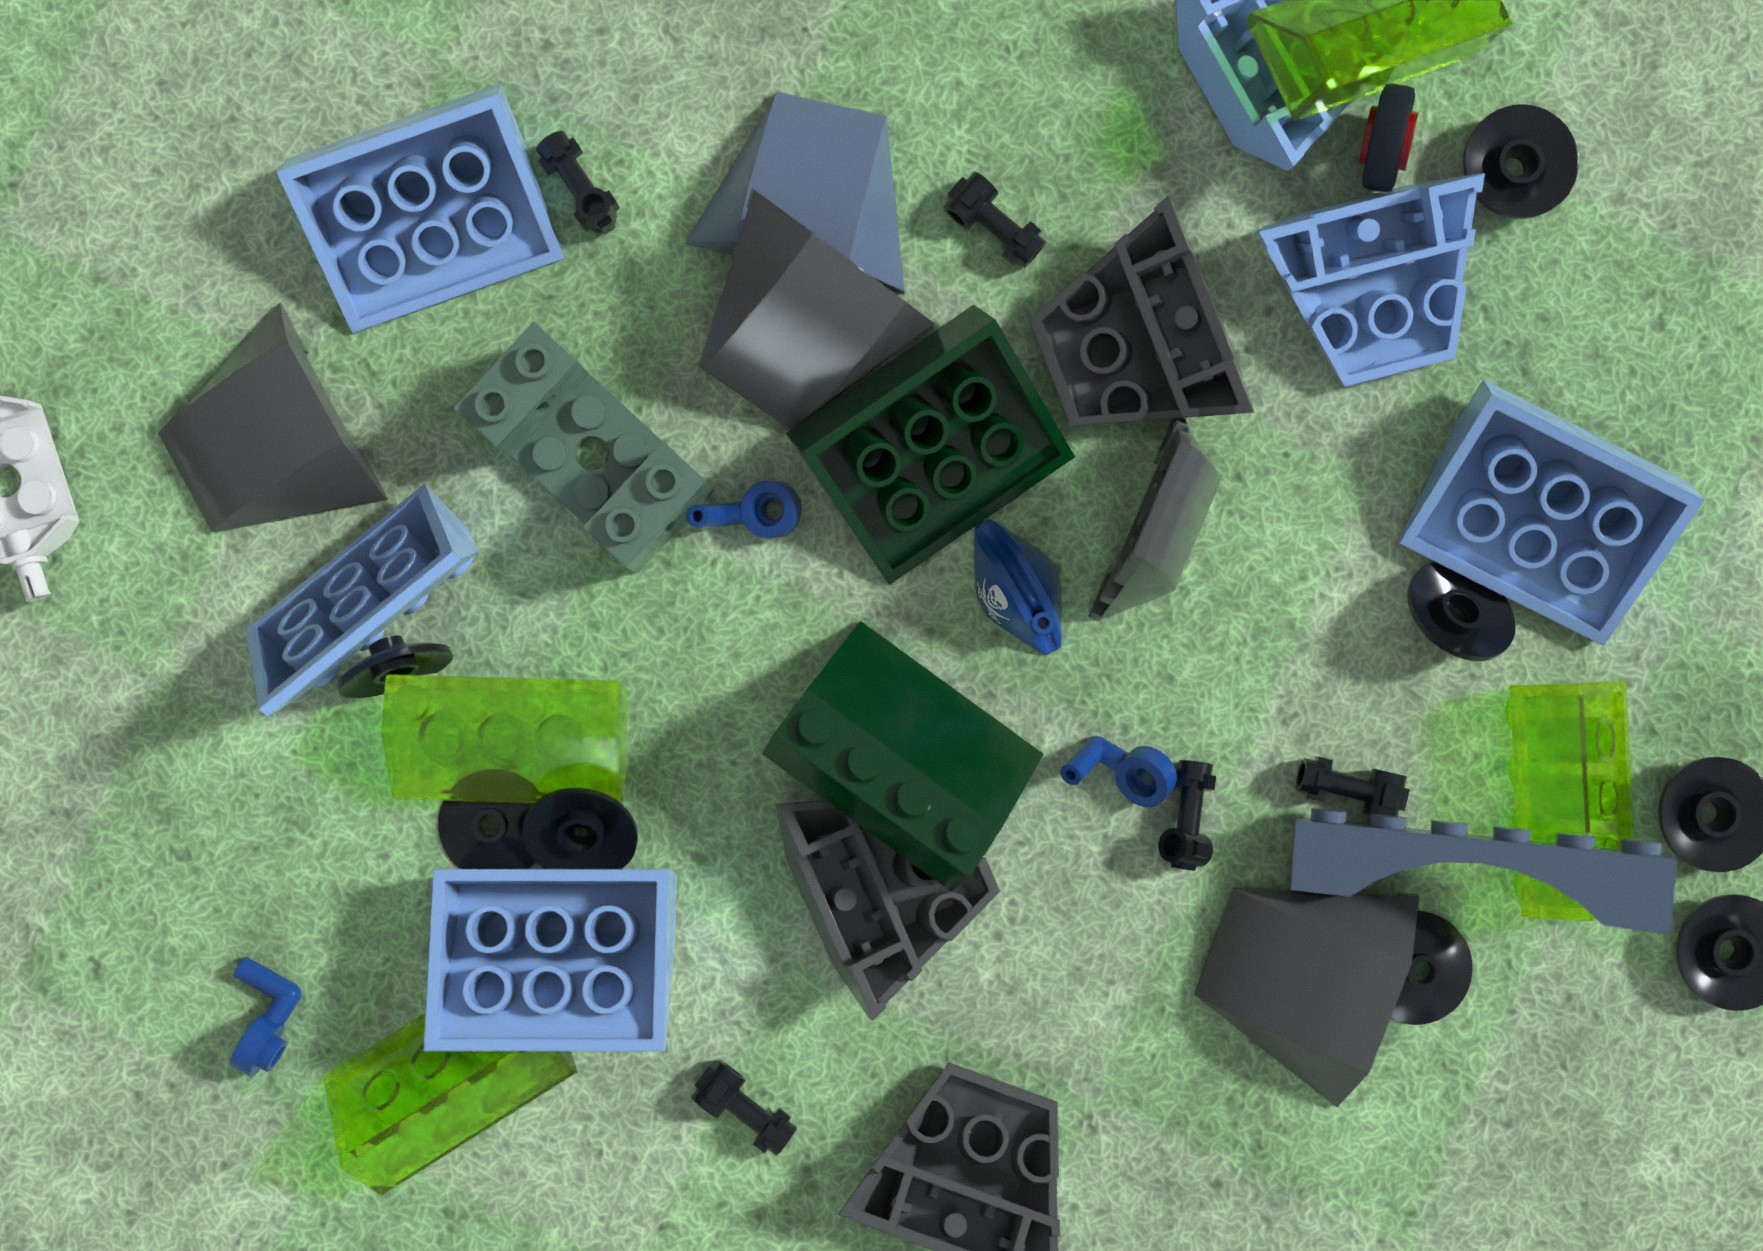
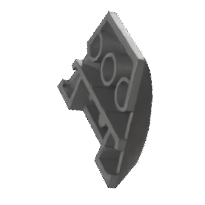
M752 188L747 203L748 211L739 241L735 243L731 257L733 261L723 294L717 302L699 367L791 430L935 323Z
M1169 196L1165 197L1155 206L1154 211L1128 235L1124 234L1114 243L1115 247L1086 273L1082 272L1029 320L1070 426L1255 413L1238 359L1208 283Z
M281 303L270 312L158 433L211 532L277 521L314 512L336 510V508L368 502L389 500L364 453L356 448L305 355L308 353L306 347Z
M1186 418L1172 419L1153 462L1158 464L1121 553L1117 562L1109 566L1088 615L1093 619L1099 621L1167 595L1176 589L1220 485V478L1215 467L1195 440Z
M826 800L776 804L786 860L830 961L868 1018L872 1021L886 1008L885 1004L908 981H913L923 971L922 967L947 941H952L1000 892L985 855L970 878L953 891H949Z
M1233 887L1194 994L1333 1105L1338 1107L1369 1074L1410 970L1419 895L1411 893L1373 895L1357 892L1353 896L1347 897L1290 889Z
M947 1063L837 1215L933 1251H1058L1060 1220L1057 1213V1177H1059L1057 1101L961 1066Z

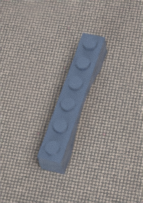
M1311 808V818L1301 817L1295 821L1290 890L1351 897L1373 882L1408 868L1442 862L1481 863L1515 870L1551 885L1582 905L1604 926L1672 934L1677 859L1671 854H1661V843L1622 839L1621 849L1595 847V836L1557 832L1556 843L1533 841L1531 840V830L1523 828L1493 826V836L1468 834V824L1462 822L1431 820V830L1406 828V817L1371 814L1370 824L1346 822V811Z

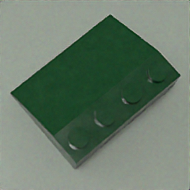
M975 305L970 306L786 433L816 480L889 585L1075 458L996 319Z
M860 621L777 728L762 755L946 889L953 891L970 878L988 851L1022 794L1043 753Z

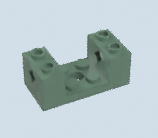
M535 322L519 336L453 407L496 448L512 456L585 524L583 528L622 565L638 573L687 521L686 514L688 509L693 505L703 504L715 491L702 476L664 441L659 439ZM589 439H601L608 447L609 454L606 463L595 470L583 468L578 460L580 446Z

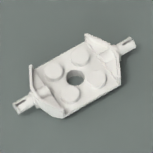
M0 396V471L5 467L14 466L21 476V484L15 494L10 497H3L0 494V563L9 564L13 570L17 571L25 602H34L52 595L41 564L47 563V556L71 538L80 521L42 405L25 399Z

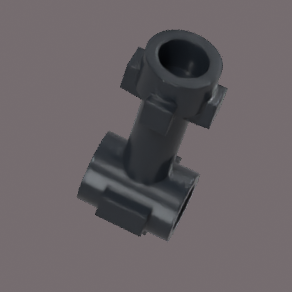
M556 131L545 137L536 147V151L541 157L538 161L548 176L558 172L576 199L577 211L574 213V216L585 231L590 229L605 235L615 229L617 211L620 207L610 191L604 192L594 187L576 160L583 151L574 137L569 139L564 131Z
M972 172L967 179L962 177L948 193L949 201L944 205L946 213L965 229H970L977 220L1008 246L1002 257L1012 265L1017 261L1022 267H1028L1047 243L1039 235L1041 229L1031 221L1024 228H1021L998 209L992 202L999 193L994 185L981 174Z
M1315 756V760L1304 758L1300 763L1296 777V791L1307 793L1306 798L1323 802L1327 792L1364 801L1362 813L1369 815L1398 816L1399 810L1405 811L1410 789L1405 788L1407 776L1372 768L1370 779L1333 771V760Z
M1179 760L1175 786L1181 788L1177 827L1165 830L1158 842L1160 856L1165 861L1170 862L1172 868L1195 871L1196 867L1205 866L1212 857V842L1208 836L1199 833L1204 791L1215 790L1216 776L1212 775L1213 764Z
M721 1059L718 1060L713 1068L708 1066L694 1085L697 1087V1090L691 1096L692 1100L715 1118H719L726 1109L758 1134L753 1142L754 1146L763 1153L768 1149L777 1156L797 1130V1127L789 1121L791 1116L780 1107L771 1115L740 1091L746 1079Z

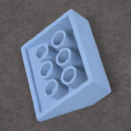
M501 83L287 158L276 171L352 334L565 258L523 137Z
M1483 379L1453 427L1398 541L1399 544L1604 646L1705 500L1689 481Z
M423 484L246 628L258 709L267 717L296 701L314 686L321 687L327 684L337 674L343 662L358 650H368L372 643L380 640L385 628L402 614L409 615L417 611L427 600L429 592L445 579H453L461 575L470 566L473 557L479 553L467 527L426 484Z
M433 869L424 1051H666L676 935L677 874L669 869Z

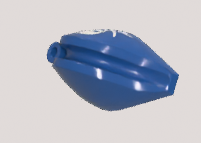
M991 519L974 527L975 590L979 604L985 614L995 624L1044 655H1048L1061 648L1062 592L1059 575L1051 560L1037 547Z

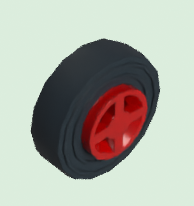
M1385 84L1378 106H1371L1359 158V164L1365 165L1362 178L1364 188L1392 192L1399 170L1406 171L1419 112L1412 111L1415 88L1398 84Z

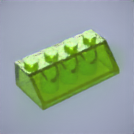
M1284 0L1252 11L1245 17L1294 122L1384 89L1385 84H1399L1467 59L1479 52L1513 24L1502 0Z
M386 675L381 735L392 798L402 800L534 803L542 796L556 790L586 788L607 794L623 805L629 692L618 680Z
M1626 680L1510 685V698L1506 703L1505 716L1507 724L1512 730L1513 754L1509 760L1508 774L1511 784L1515 787L1516 811L1512 817L1511 827L1531 830V840L1556 843L1557 832L1595 836V847L1621 849L1622 839H1635ZM1516 871L1514 890L1516 897L1521 901V917L1587 922L1597 920L1582 905L1551 885Z
M425 1012L323 1077L340 1168L380 1196H383L576 1074L578 1070L572 1052L424 1051Z

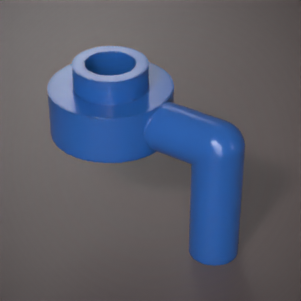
M761 481L752 485L740 502L693 505L688 509L686 518L688 523L695 528L745 524L747 529L756 536L778 538L789 534L796 528L801 518L802 506L798 494L788 484L780 481ZM773 499L779 500L783 507L782 515L777 520L770 518L767 513V506Z
M1101 736L1091 737L1060 770L1061 777L1066 783L1077 785L1101 762L1115 771L1116 784L1121 793L1129 801L1142 807H1155L1161 804L1175 788L1177 782V773L1173 763L1161 751L1149 746H1139L1128 753Z
M245 957L237 966L233 977L273 998L264 1014L260 1015L244 1033L230 1059L229 1065L249 1077H253L260 1069L265 1072L271 1071L282 1056L287 1046V1041L280 1037L284 1031V1024L301 999L302 991L297 984L256 961Z

